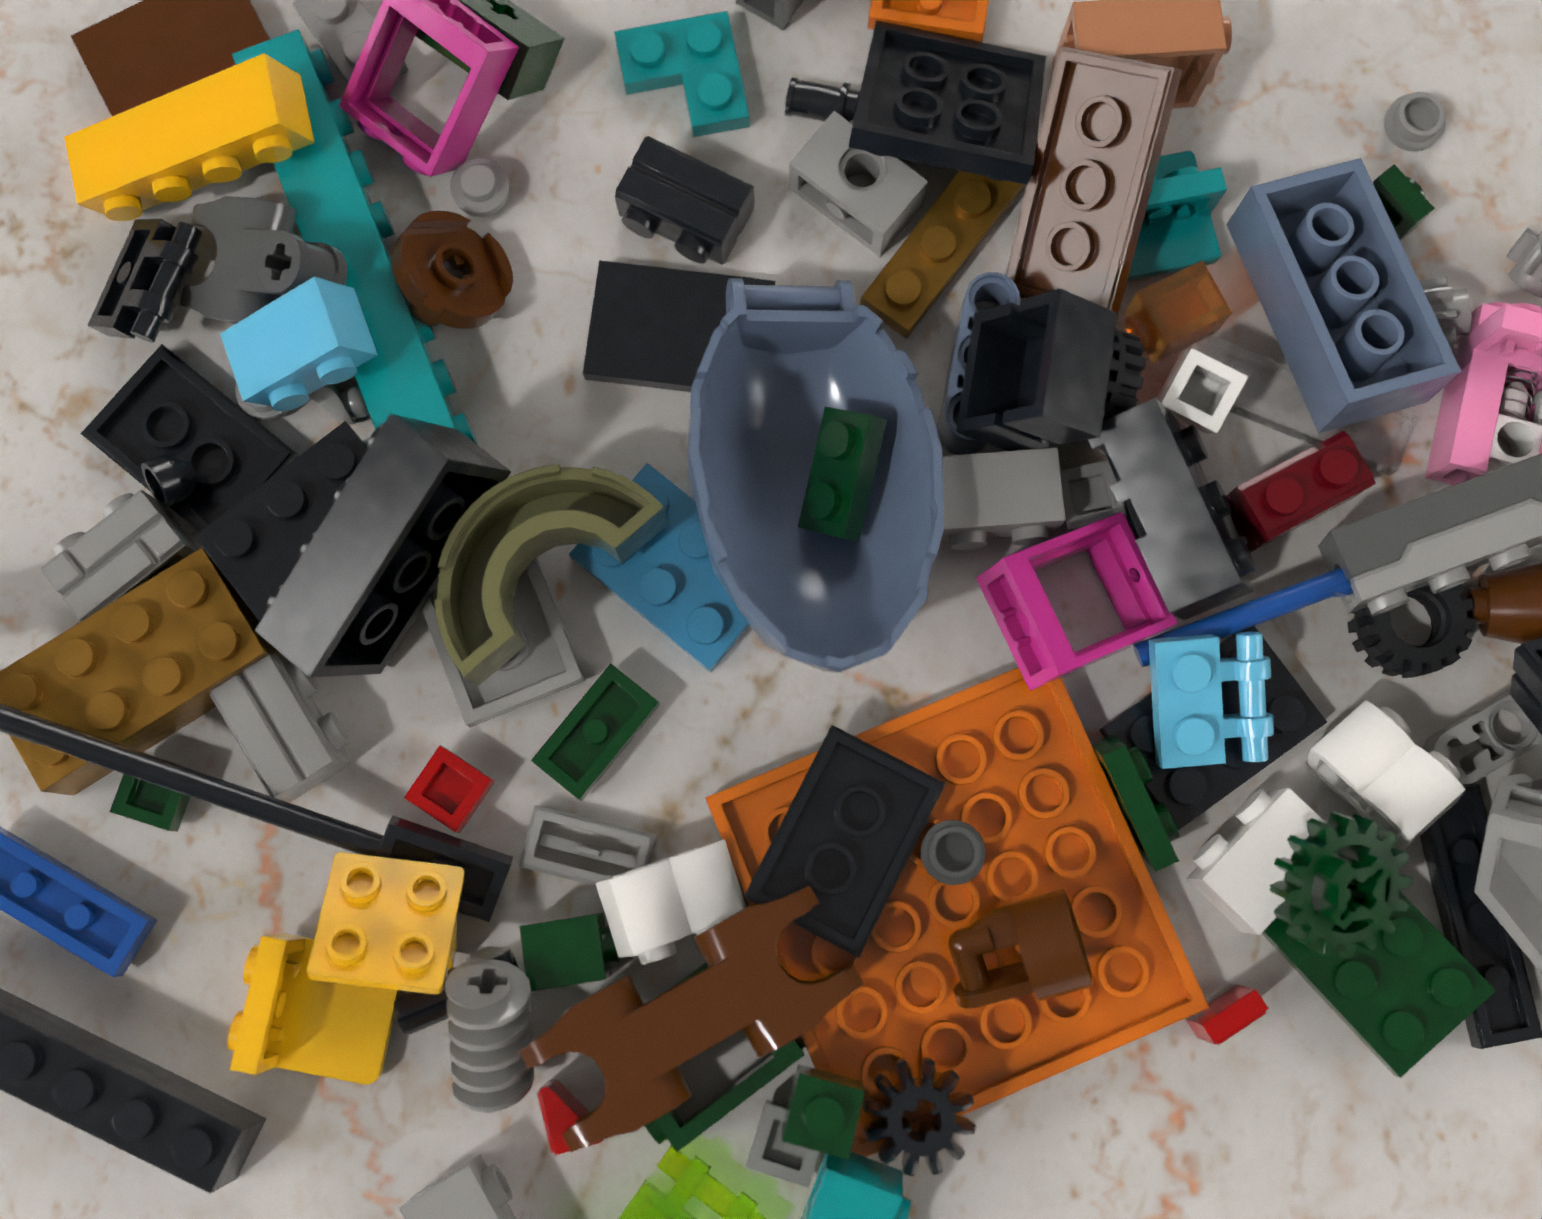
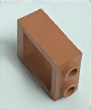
M1092 0L1073 2L1052 61V70L1054 72L1059 46L1182 69L1173 108L1195 107L1206 85L1212 83L1215 69L1223 54H1227L1230 50L1232 42L1231 20L1229 16H1222L1220 0Z

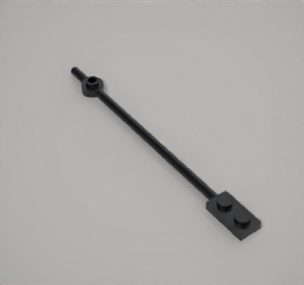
M0 703V732L356 854L462 867L464 869V883L458 912L490 922L510 869L512 856L392 815L384 835Z

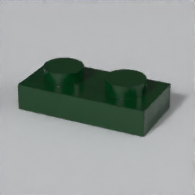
M825 407L798 527L843 539L860 540L887 419Z
M610 663L531 761L578 800L582 801L660 706V703Z
M1114 735L1093 744L1094 752L1142 857L1155 872L1178 862L1177 855L1171 845V841L1180 837L1178 830L1163 803L1153 806L1144 784L1153 781V777L1139 748L1134 746L1127 749L1126 745Z

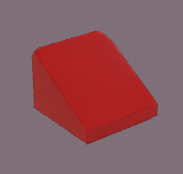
M558 1079L547 1081L539 1089L537 1096L550 1150L556 1156L570 1152L562 1134L576 1120L588 1114L589 1110ZM603 1140L598 1141V1142H596V1143H594V1144H591V1145L598 1144V1143L602 1142Z

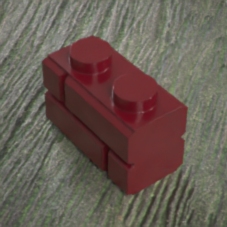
M1343 430L1322 441L1316 447L1313 446L1238 485L1226 497L1232 510L1230 515L1239 536L1247 537V547L1249 552L1252 553L1350 501L1375 485L1376 482L1374 475L1351 437Z

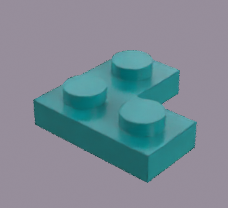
M728 11L614 31L626 95L683 85L693 137L750 127L749 112Z

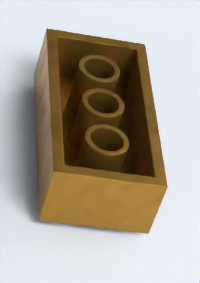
M200 548L1 670L0 703L134 750L145 752L214 709L216 705L209 695L212 689L233 676L242 674L246 668L267 655L274 653L282 657L284 655L255 631L260 621L206 551ZM9 735L41 792L74 796L113 772L111 769Z

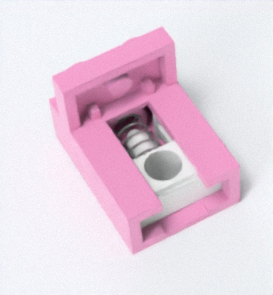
M1482 303L1471 312L1470 333L1457 336V343H1453L1452 352L1461 372L1444 387L1425 475L1427 479L1450 485L1462 483L1542 453V308L1528 303ZM1498 436L1504 438L1510 444L1512 456L1502 451L1498 444Z

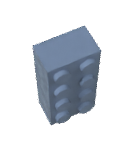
M1361 158L1250 187L1226 225L1318 434L1427 403L1461 372L1458 362Z

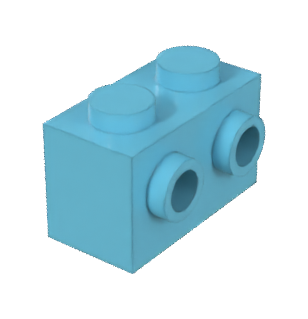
M315 276L220 333L242 400L244 402L272 406L275 411H288L306 404L310 399L309 394L326 384H336L352 378L357 373L356 367L378 355L354 288Z

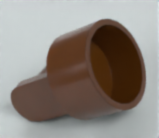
M1065 889L993 909L970 926L956 930L949 938V950L960 979L955 985L953 992L960 1007L977 1008L1034 993L1037 1000L1041 1001L1094 987L1084 943ZM1016 945L1019 946L1023 961L987 970L983 954Z

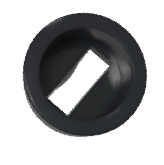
M168 453L160 455L141 464L144 479L151 493L164 508L187 498L196 486L197 475L193 474L185 477L180 469L190 464L189 460L178 454Z

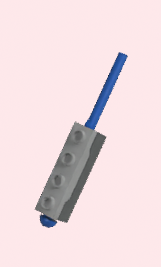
M1542 453L1330 530L1318 545L1329 570L1328 572L1149 639L1213 634L1221 639L1331 597H1341L1348 614L1368 607L1371 615L1374 616L1409 602L1410 600L1406 593L1429 585L1433 594L1458 586L1471 579L1468 570L1490 563L1493 571L1496 572L1519 564L1532 557L1529 548L1542 544ZM1148 639L1133 644L1136 658L1141 667L1150 665Z

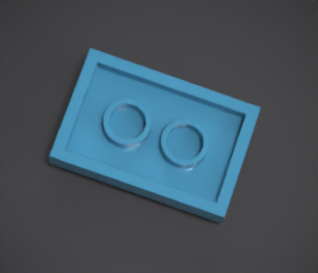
M646 463L632 481L652 494L665 507L669 524L624 563H620L603 549L580 543L574 547L569 556L711 673L750 624L713 573L695 501L650 464Z

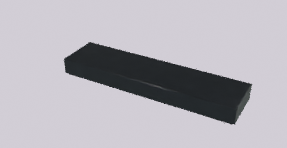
M1480 785L1464 786L1466 790L1458 802L1421 834L1420 839L1444 937L1496 990L1465 1019L1471 1046L1485 1049L1542 1038V1030L1521 948L1474 892L1488 817Z

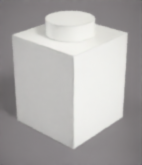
M1190 348L1181 352L1156 399L1176 419L1188 425L1193 424L1196 429L1206 434L1218 433L1249 376Z

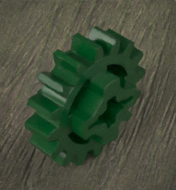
M1337 811L1330 812L1328 824L1311 818L1307 821L1309 836L1305 840L1294 835L1288 837L1287 841L1294 851L1291 858H1276L1274 865L1285 871L1284 880L1270 885V892L1285 898V901L1274 910V914L1277 918L1289 923L1286 933L1290 937L1323 956L1330 957L1335 952L1346 959H1351L1354 957L1356 944L1372 952L1377 949L1375 933L1379 929L1391 935L1396 931L1393 922L1389 919L1392 912H1407L1409 905L1399 899L1398 895L1400 889L1413 885V878L1399 873V868L1410 857L1407 852L1393 847L1398 836L1394 832L1379 827V823L1357 814H1353L1350 817Z

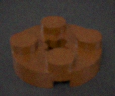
M430 211L414 219L391 248L392 269L400 290L407 300L411 302V312L420 322L428 326H437L441 323L452 328L471 329L488 323L504 305L505 298L512 289L513 272L510 261L499 242L488 232L482 238L477 232L466 227L471 221L470 219L454 212ZM444 260L449 263L452 269L461 270L463 276L458 279L449 274L443 266Z

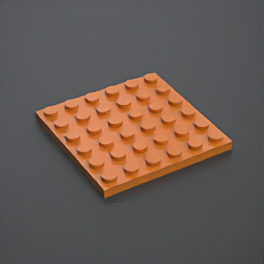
M1018 667L854 735L946 784L860 957L849 953L793 922L783 929L778 939L777 955L779 962L789 975L799 980L815 981L828 976L840 968H846L853 964L864 982L862 986L832 1008L815 1028L802 1035L815 1069L860 1080L865 1089L864 1098L873 1097L885 1100L886 1095L879 1091L873 1082V1078L878 1073L885 1075L893 1085H896L901 1081L895 1070V1062L897 1060L905 1059L911 1069L912 1077L917 1078L922 1059L924 1057L931 1058L935 1062L934 1082L943 1072L952 1069L959 1075V1080L950 1095L958 1092H969L972 1095L974 1104L969 1109L955 1114L962 1116L1209 1008L1062 678L1030 691ZM818 751L705 798L721 839H725L744 895ZM947 820H959L971 825L978 831L985 845L986 853L982 869L972 880L959 885L943 884L932 878L925 870L920 856L921 843L925 834L934 825ZM1065 889L1084 943L1094 987L1038 1001L1035 994L1031 993L977 1008L960 1007L953 992L955 985L960 979L948 946L952 933L970 926L993 909ZM746 898L749 906L757 905V903ZM1018 945L983 954L987 970L1023 961ZM919 1100L915 1111L904 1110L902 1118L905 1117L912 1127L911 1131H919L922 1121L932 1122L935 1115H932L925 1105L926 1100ZM861 1106L851 1152L864 1157L879 1152L880 1147L887 1138L878 1141H868L864 1133V1127L883 1117L870 1115Z

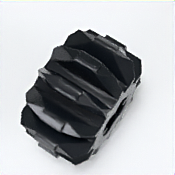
M924 1057L922 1059L917 1078L912 1077L911 1069L906 1060L899 1059L895 1062V1070L901 1081L896 1085H893L881 1073H878L873 1078V1082L879 1091L886 1095L885 1100L873 1097L863 1099L862 1108L870 1115L883 1117L864 1127V1133L868 1141H878L887 1138L878 1152L879 1159L884 1164L894 1161L904 1151L902 1170L905 1175H915L920 1156H925L926 1163L932 1174L937 1175L943 1171L942 1162L937 1152L945 1148L957 1160H960L965 1155L961 1145L952 1136L954 1133L973 1135L976 1125L972 1120L955 1114L969 1109L974 1104V1100L969 1092H958L950 1095L959 1080V1075L952 1069L943 1072L934 1082L936 1070L935 1062L931 1058ZM926 1100L925 1105L930 1113L935 1115L932 1122L922 1121L919 1131H911L912 1127L905 1117L902 1118L904 1110L915 1111L918 1101Z

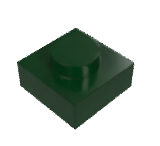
M1395 164L1373 182L1400 241L1410 234L1435 209L1425 198L1421 186L1415 180L1406 177Z
M123 774L109 812L167 831L178 832L190 796Z

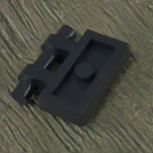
M135 219L87 326L110 337L135 339V336L145 341L154 343L162 324H169L177 309V305L172 301L184 274H192L199 256L194 252L203 234L202 231L181 221L175 227L163 219Z

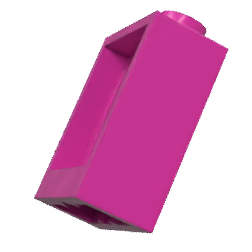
M383 0L339 103V107L357 120L358 127L365 134L386 142L403 156L404 163L412 170L430 177L454 171L465 162L517 54L519 46L458 0ZM418 28L471 68L441 135L389 96Z
M1123 512L1006 556L976 577L1030 691L1133 647V644L1152 638L1178 624L1175 616L1169 613L1135 541L1138 537L1131 530ZM1087 551L1125 631L1074 652L1035 571Z

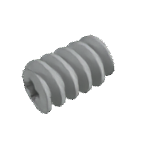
M483 959L461 964L452 970L445 980L446 996L448 997L446 1002L447 1014L450 1019L448 1022L449 1038L451 1039L449 1047L450 1056L453 1060L451 1062L452 1079L454 1080L452 1084L453 1095L461 1105L473 1111L491 1113L504 1110L524 1098L531 1090L535 1078L534 1067L528 1069L519 1053L533 1039L530 982L520 968L509 962Z

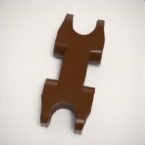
M810 886L780 899L748 906L695 936L693 939L709 967L652 1000L644 1003L631 977L627 975L569 1008L550 1029L519 1051L528 1069L533 1066H539L557 1055L575 1052L592 1058L602 1070L605 1080V1092L601 1104L593 1111L576 1120L562 1134L571 1152L616 1135L635 1132L684 1103L693 1094L678 1066L743 1029L754 1052L760 1058L815 1028L832 1008L864 984L853 964L846 968H840L828 976L815 981L799 980L789 975L781 966L777 955V943L783 929L819 903Z

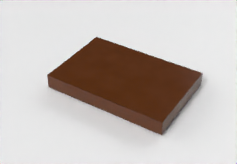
M143 0L71 35L111 116L236 65L232 57L233 53L270 40L250 0Z

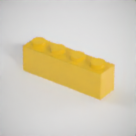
M265 53L64 136L77 204L104 214L106 218L113 221L137 219L143 215V210L163 202L185 200L196 189L211 183H225L236 180L242 175L244 170L262 163H276L287 160L292 156V151L315 143L301 75Z

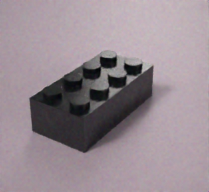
M390 414L386 422L376 428L367 443V452L352 476L346 479L335 492L333 498L334 505L319 529L311 534L303 543L300 550V559L287 580L270 596L267 602V612L255 631L308 677L381 674L438 586L440 573L438 563L446 541L456 523L481 495L498 483L506 480L512 471L458 429Z

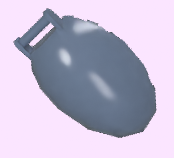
M729 278L726 285L727 314L722 318L720 325L713 331L691 386L687 452L688 474L712 570L763 645L788 658L819 670L840 673L887 654L926 601L929 590L926 588L933 560L938 555L944 531L942 446L931 408L925 407L921 388L915 380L919 373L905 350L898 351L888 333L880 327L883 320L865 305H857L855 308L851 281L837 280L834 286L744 285V281L741 278ZM825 407L887 419L859 541L843 539L798 527Z

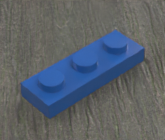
M0 826V910L111 977L123 976L156 924L157 919Z

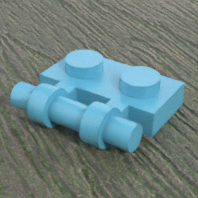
M1262 632L1237 633V657L1220 658L1219 637L1213 634L1148 639L1156 764L1162 769L1225 764L1224 738L1234 737L1241 738L1243 761L1263 762L1269 760L1268 737L1274 735L1273 714L1266 713L1265 680L1271 678L1270 657L1263 656ZM1236 680L1238 681L1240 713L1223 714L1221 682Z

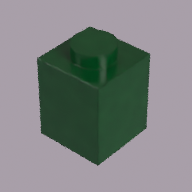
M603 913L519 926L525 974L529 979L531 992L606 980L612 976L610 964L620 963V957H618L609 925H605Z
M798 1064L781 1129L782 1142L849 1160L865 1094L861 1081Z

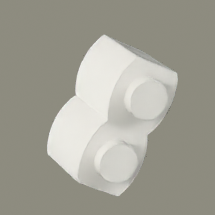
M1365 700L1311 748L1306 762L1335 793L1353 805L1361 816L1378 822L1379 827L1394 832L1398 836L1394 846L1404 851L1455 805L1466 789L1458 781L1461 778L1458 769L1447 757L1433 750L1428 753L1414 744L1409 737L1411 734L1410 728L1400 715L1388 707H1381L1379 709Z
M725 839L684 851L595 883L618 957L638 955L641 965L676 954L678 951L674 941L694 933L697 936L747 907Z

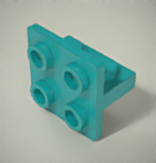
M1192 151L1160 156L1127 281L1211 265L1219 260L1221 251L1211 213L1227 191L1221 167L1199 171L1195 155Z

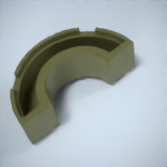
M557 464L530 469L507 478L481 495L458 520L446 541L438 563L440 573L437 599L434 600L436 619L442 640L451 659L462 675L479 686L526 646L515 625L512 600L519 577L534 558L556 546L580 543L603 549L620 563H624L669 524L665 507L652 494L635 482L609 470L594 466L592 469L560 467Z

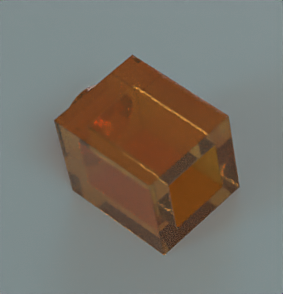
M1202 260L1137 291L1124 312L1126 315L1125 327L1127 333L1141 338L1139 342L1144 344L1145 351L1152 364L1216 334L1230 317L1232 311Z

